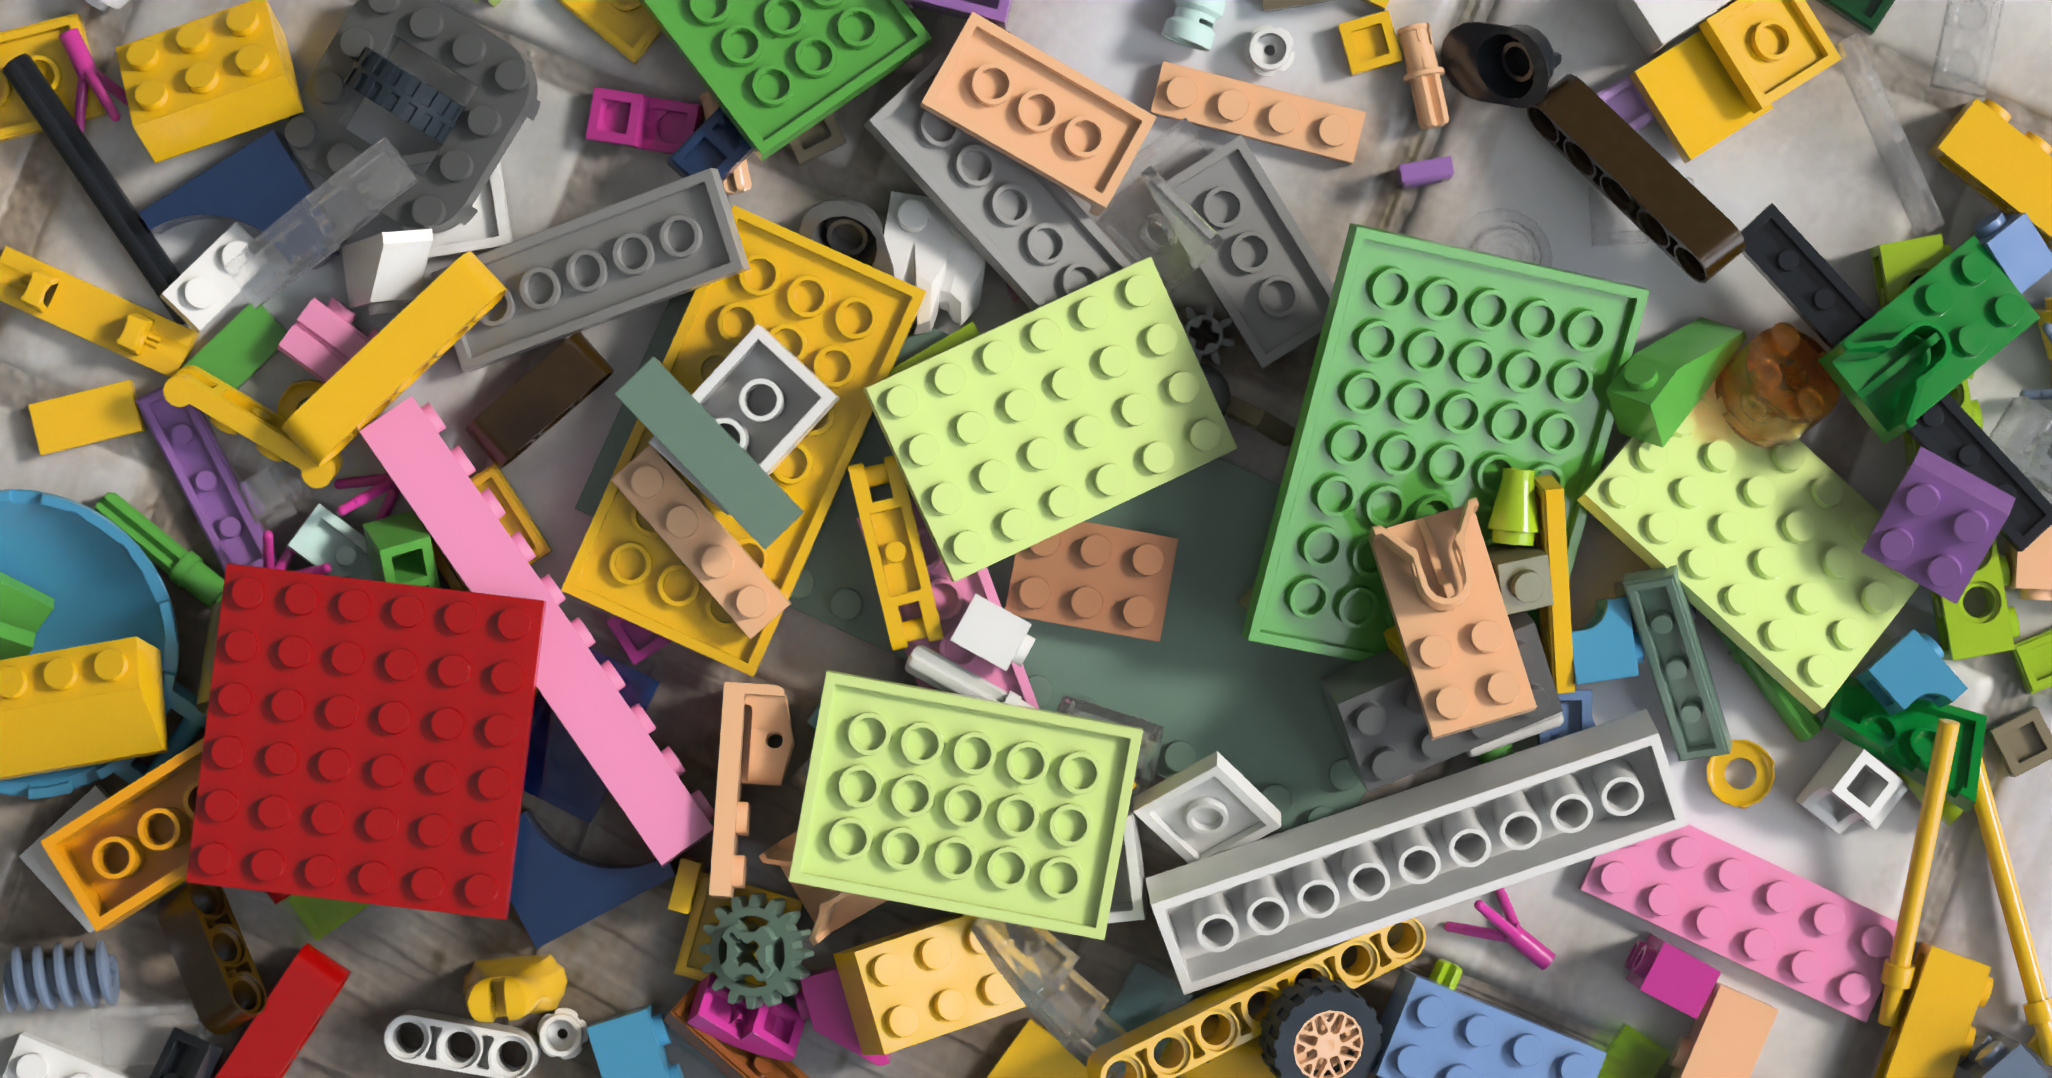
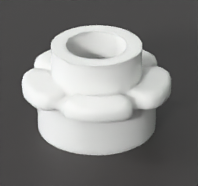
M1271 25L1259 26L1251 32L1250 41H1247L1244 45V58L1248 64L1254 66V71L1257 74L1265 77L1274 76L1277 71H1286L1292 65L1295 58V53L1292 51L1294 41L1290 33L1279 27L1276 29L1272 28ZM1267 46H1272L1275 52L1273 55L1268 56L1265 54L1264 49Z
M558 1008L554 1014L548 1013L544 1015L537 1027V1032L540 1035V1048L550 1057L558 1056L564 1060L576 1057L582 1051V1044L589 1037L586 1030L587 1023L582 1019L580 1020L578 1013L570 1008ZM560 1029H565L568 1032L566 1038L562 1039L558 1036Z

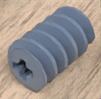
M97 940L93 955H87L83 942L76 941L72 957L66 956L61 942L54 944L51 958L45 957L41 944H34L31 958L26 960L21 947L14 945L10 959L6 962L4 969L3 992L6 1009L9 1012H13L18 1004H20L25 1011H33L41 1002L43 1008L53 1010L57 1008L60 1000L65 1007L71 1009L79 1005L81 998L88 1007H96L99 1005L102 996L108 1005L115 1006L120 993L118 961L113 954H108L103 940Z

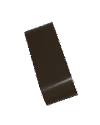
M581 332L573 334L480 413L465 430L500 470L515 460L613 374L614 370Z
M186 883L163 897L157 905L158 921L203 1026L212 1033L224 1035L263 1012L267 1004L266 991L222 887Z

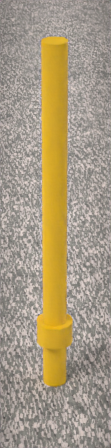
M1941 718L1938 721L1891 956L1885 959L1883 963L1880 982L1885 985L1877 1022L1889 1027L1898 1026L1905 990L1910 989L1913 983L1916 966L1911 961L1960 727L1959 722L1951 719Z
M1981 758L1974 809L2027 1003L2022 1004L2027 1024L2034 1025L2044 1065L2052 1064V997L2048 998L1984 761Z

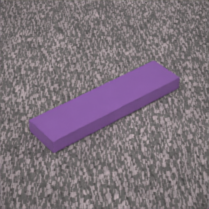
M164 385L136 399L135 401L224 572L226 570V563L263 567L262 534L265 530L204 412L190 404L184 407H176L168 403L163 394ZM274 549V565H275V564L277 563V561L279 560V557H278V555H277V553H276V551H275V549Z

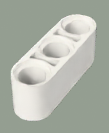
M409 1010L402 1013L387 1026L384 1033L386 1049L397 1060L491 1078L525 1077L538 1064L541 1056V1048L537 1037L531 1031L524 1028L492 1022H478L475 1019L424 1010ZM411 1022L421 1028L424 1034L422 1047L411 1049L401 1042L399 1030L403 1023ZM465 1032L474 1039L476 1050L472 1057L462 1058L453 1052L451 1048L453 1033ZM516 1041L525 1047L527 1051L525 1065L513 1067L504 1061L502 1047L505 1042Z

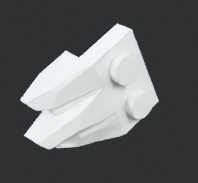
M891 191L884 238L892 260L894 277L927 292L913 323L914 335L932 331L939 309L947 310L953 322L962 325L980 305L986 259L929 197Z

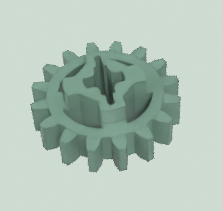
M766 893L752 894L750 899L746 895L731 898V907L728 905L721 906L714 910L716 917L720 921L719 923L714 922L704 925L703 930L712 937L711 943L699 945L700 952L710 954L711 962L706 963L702 967L703 973L715 972L718 976L711 987L714 991L730 989L728 1003L736 1004L745 999L747 1009L762 1007L763 1002L767 1007L782 1003V995L787 997L799 992L793 979L800 980L809 977L810 972L801 965L802 959L813 957L814 951L809 948H803L802 940L809 937L812 933L810 929H797L795 924L801 916L799 910L786 914L783 913L785 899H771L768 903ZM746 917H761L769 921V923L759 927L754 920L748 921ZM754 975L759 982L765 981L767 985H754L744 979L747 976Z

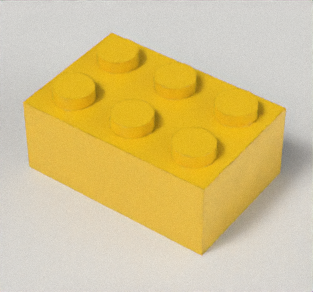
M251 0L116 47L133 128L155 163L304 112L286 36L267 0Z
M955 913L833 954L863 1055H886L1026 1007L1001 921Z

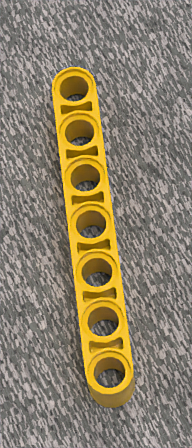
M1412 918L1401 922L1403 935L1394 946L1389 947L1387 942L1388 932L1394 926L1391 925L1248 973L1099 1046L1088 1058L1086 1066L1088 1078H1106L1109 1067L1113 1063L1123 1060L1125 1061L1126 1069L1122 1078H1175L1261 1035L1262 1027L1260 1024L1262 1017H1265L1269 1010V1004L1273 999L1276 1000L1282 994L1281 991L1287 986H1294L1296 976L1303 969L1310 968L1311 980L1316 979V976H1324L1332 981L1334 979L1342 981L1349 988L1355 989L1420 955L1425 947V929L1419 920ZM1355 945L1357 948V959L1352 966L1343 969L1341 966L1342 954L1348 947ZM1264 991L1266 999L1263 1008L1258 1013L1249 1015L1248 1002L1256 992ZM1217 1014L1219 1025L1216 1032L1209 1037L1202 1038L1201 1025L1208 1016ZM1171 1037L1173 1045L1170 1054L1163 1060L1155 1061L1153 1053L1156 1044L1163 1038Z

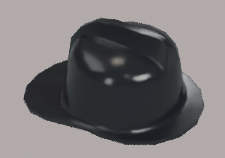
M1464 22L1451 29L1443 41L1440 55L1447 78L1463 95L1478 101L1515 108H1531L1542 102L1548 92L1554 69L1562 61V55L1553 51L1549 40L1540 30L1529 25L1504 26L1485 22Z

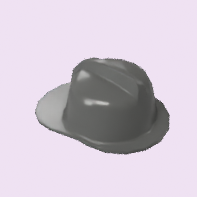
M844 195L835 200H825L813 205L803 216L799 230L800 235L894 277V268L885 242L882 222L875 211L866 204L849 200L847 195Z

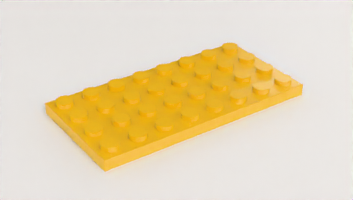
M733 205L731 211L750 270L694 291L662 365L692 395L749 332L759 324L837 394L840 400L769 475L804 513L765 550L732 515H726L668 460L667 462L789 600L873 414L863 388L890 376L927 292ZM637 419L611 478L650 445L648 442L654 437L652 432L639 419ZM611 479L561 589L565 593L752 677L756 675L783 615V612L780 613L757 635L750 639Z

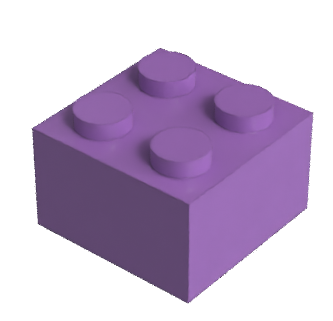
M1921 446L1869 534L1861 552L1957 604L2009 517L2016 498Z

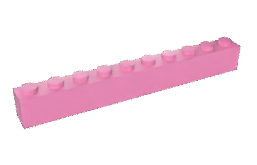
M413 396L409 397L360 430L361 436L470 592L547 601L536 687L663 868L713 833L714 828L709 820L714 818L715 811L699 789L690 795L679 777L686 773V770L671 748L668 746L660 751L655 745L649 733L654 731L656 727L641 705L637 703L630 708L618 692L626 686L625 682L609 660L600 665L588 649L596 641L579 617L570 622L558 606L566 598L551 576L547 574L540 579L528 563L536 555L521 533L517 531L511 536L507 533L498 520L506 512L491 490L487 488L480 493L468 476L474 473L476 469L461 447L457 445L450 450L440 437L439 433L446 429V426L429 402L420 407Z

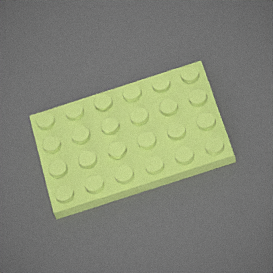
M1151 256L863 388L951 582L965 578L1238 449Z
M1721 371L1663 448L1629 437L1577 499L1585 509L1652 569L1669 568L1670 566L1677 565L1679 580L1687 600L1813 714H1816L1827 705L1920 585L1861 552L1881 513L1723 371Z
M827 670L788 882L1105 940L1143 728Z

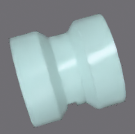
M1173 0L1176 5L1174 15L1166 19L1161 35L1178 44L1210 52L1215 38L1212 28L1215 20L1222 17L1227 0Z

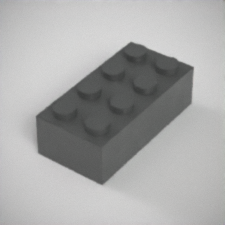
M1526 611L1510 614L1508 617L1537 705L1534 711L1431 740L1409 667L1390 649L1319 678L1349 765L1367 792L1376 790L1563 711L1535 622Z

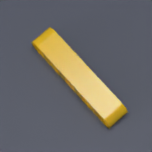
M472 251L463 254L287 419L282 426V430L317 467H322L360 434V430L377 418L504 297L508 289Z

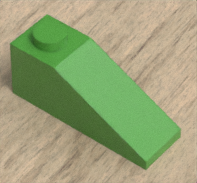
M1700 317L1634 353L1606 389L1618 432L1663 448L1747 339L1746 332Z
M413 510L363 524L375 581L440 588L430 535Z

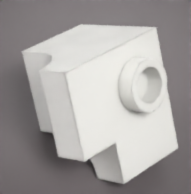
M1843 739L1795 801L1833 832L1841 835L1851 824L1858 820L1877 830L1908 789L1902 784L1903 780L1869 752Z

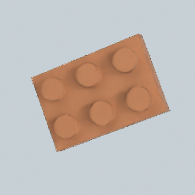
M1083 521L1015 553L1005 610L1018 617L1160 642L1179 538Z

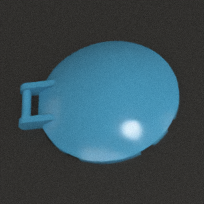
M22 489L0 490V572L54 598V609L37 631L34 646L29 655L137 636L161 650L165 714L172 708L184 717L167 740L168 752L157 754L150 766L137 758L2 780L0 781V794L28 796V799L50 798L71 793L75 789L89 785L99 779L102 780L112 773L132 784L187 749L200 730L206 727V714L198 711L196 708L198 696L176 682L179 662V638L174 610L165 585L153 563L140 546L125 531L95 510L74 500L52 493Z

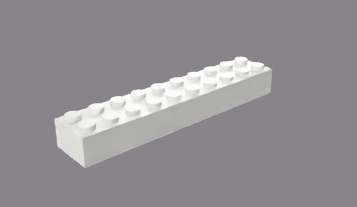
M1647 709L1145 879L1153 913L1183 994L1186 995L1688 826L1659 732Z

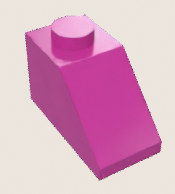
M836 965L812 971L808 978L800 979L802 988H798L799 992L795 994V1000L802 1020L811 1018L813 1029L816 1032L877 1066L890 1063V1053L886 1055L862 1054Z

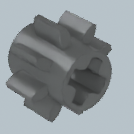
M1209 304L1205 315L1197 317L1190 307L1185 308V315L1189 322L1183 328L1199 364L1201 357L1209 356L1212 363L1216 366L1220 365V356L1216 352L1220 346L1232 348L1235 345L1233 340L1223 337V329L1232 323V319L1227 318L1218 322L1212 317L1214 313L1213 304ZM1202 322L1211 325L1210 334L1217 336V343H1208L1204 350H1198L1195 348L1196 339L1189 337L1188 331L1189 329L1198 330Z

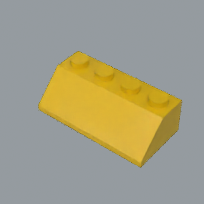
M135 636L0 660V781L168 752L161 650Z

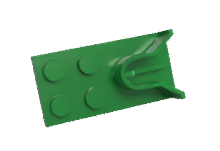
M1973 235L1818 359V362L1885 444L1917 424L1915 420L2040 317L1976 236Z

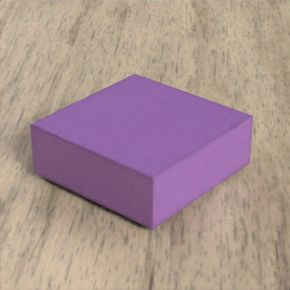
M1451 156L1400 164L1395 169L1398 187H1401V189L1447 182L1454 175Z

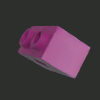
M1649 933L1645 943L1637 940L1624 965V968L1630 970L1626 977L1627 981L1639 990L1696 1020L1721 974L1719 970L1651 933Z

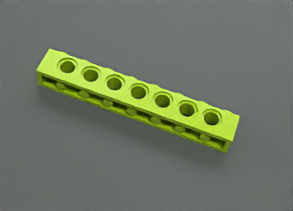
M1942 234L1881 244L1869 248L1879 308L1884 307L1905 290L1914 278H1920L1952 252L1949 244L1943 245ZM1973 373L1949 392V394L1977 425L1983 429V418L1977 399L1971 400L1967 379H1972ZM1907 432L1902 433L1907 466L1909 467L1920 446ZM1996 538L1957 604L1930 590L1939 646L1944 652L1942 660L1954 661L2015 650L2013 638L2020 635L2019 620L2013 606L2008 607L2004 586L2010 585V569L2006 556L1998 554ZM1973 587L1980 589L1986 600L1984 610L1975 617L1970 616L1963 605L1965 594Z

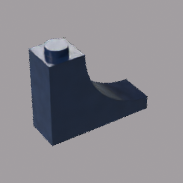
M273 129L139 212L148 229L159 234L173 227L196 220L228 219L243 222L257 228L274 240L285 251L294 265L304 268L310 264L313 270L326 265L339 256L340 252L336 247L348 241L283 135Z
M531 810L520 814L510 901L537 949L675 876L678 866L675 860L663 868L656 859L631 865L605 864L589 860L569 851L556 842L537 822Z

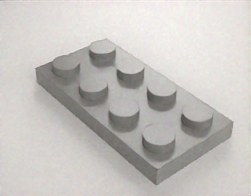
M1242 134L1151 190L1226 314L1232 319L1234 327L1260 369H1263L1321 333L1334 284Z

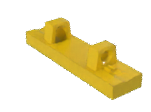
M5 246L0 257V301L168 377L175 375L186 364L199 336V333L197 334L193 329L178 324L169 318L11 247ZM58 284L49 306L46 307L43 300L47 289L51 285Z

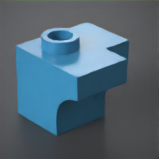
M1627 597L1596 600V610L1592 619L1583 627L1572 630L1575 685L1639 676L1638 664L1644 662V649L1639 633L1633 632Z
M1915 629L1894 638L1879 652L1878 656L1855 676L1890 716L1905 710L1916 699L1932 702L1938 708L1954 702L1968 689L1942 660L1944 652L1939 644L1926 633L1920 635Z

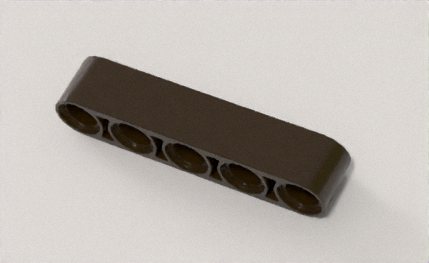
M1572 74L1565 75L1548 89L1542 102L1527 108L1529 120L1539 134L1695 281L1706 283L1746 249L1744 237L1734 223L1577 76Z

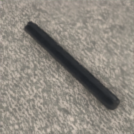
M24 53L13 58L4 66L3 73L174 321L181 325L186 324L160 298V295L181 274L155 236L148 229L133 204L31 56Z

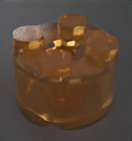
M1785 322L1777 323L1772 328L1766 329L1754 337L1731 358L1716 378V398L1718 399L1722 396L1723 403L1727 409L1723 417L1729 427L1750 444L1760 448L1771 449L1775 445L1786 444V446L1794 444L1824 419L1836 406L1840 388L1818 362V359L1827 353L1823 347L1807 334L1796 330L1794 326Z

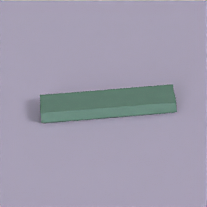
M652 357L615 393L625 406L764 550L804 513L794 500L656 357Z
M1677 565L1670 566L1669 568L1661 567L1626 573L1622 583L1679 762L1730 754L1733 744L1691 609L1679 580Z

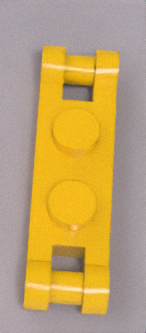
M186 365L169 378L164 385L163 394L168 403L176 407H184L190 404L211 416L209 418L210 422L221 431L231 435L239 433L255 442V448L265 457L277 462H282L283 460L289 462L301 470L304 482L310 487L323 488L327 486L342 469L343 457L340 452L322 467H317L282 430V426L287 421L286 418L200 367Z
M891 455L884 457V463L864 467L862 462L848 466V471L893 651L908 648L907 642L927 637L929 642L944 639L907 484L894 456ZM890 483L893 498L873 502L869 488ZM919 602L922 617L902 622L898 606Z

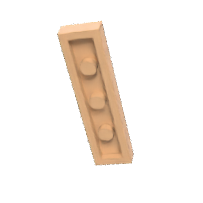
M1165 61L1162 63L1150 111L1152 115L1236 136L1242 134L1243 138L1350 165L1354 162L1366 112Z
M651 444L611 478L612 482L750 639L792 604Z

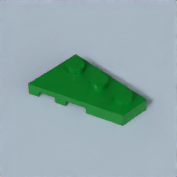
M1848 676L1826 705L1823 720L1824 727L1865 749L1874 757L1925 787L1938 721L1941 718L1957 721L1960 723L1945 799L1967 813L1970 812L1976 803L1987 721L1986 715L1952 705L1938 708L1932 702L1916 699L1905 710L1890 716L1857 678Z

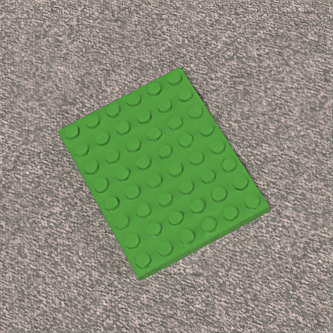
M1350 223L1241 635L1248 641L1354 661H1362L1388 650L1383 632L1395 626V622L1368 539L1371 527L1381 525L1384 528L1464 506L1467 499L1476 497L1479 507L1475 514L1486 547L1501 544L1491 542L1492 529H1488L1487 526L1502 480L1503 468L1535 470L1534 477L1552 475L1564 488L1570 580L1588 515V510L1577 499L1600 472L1614 422V415L1606 389L1632 357L1650 291L1636 285ZM1538 608L1528 610L1526 612L1535 622L1540 638Z

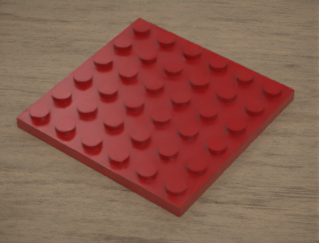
M226 563L186 882L494 919H508L547 601Z

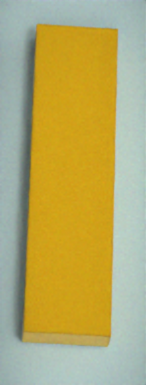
M1552 475L1534 477L1540 533H1535L1534 541L1535 546L1548 554L1554 605L1538 608L1540 641L1557 694L1575 692L1564 488Z

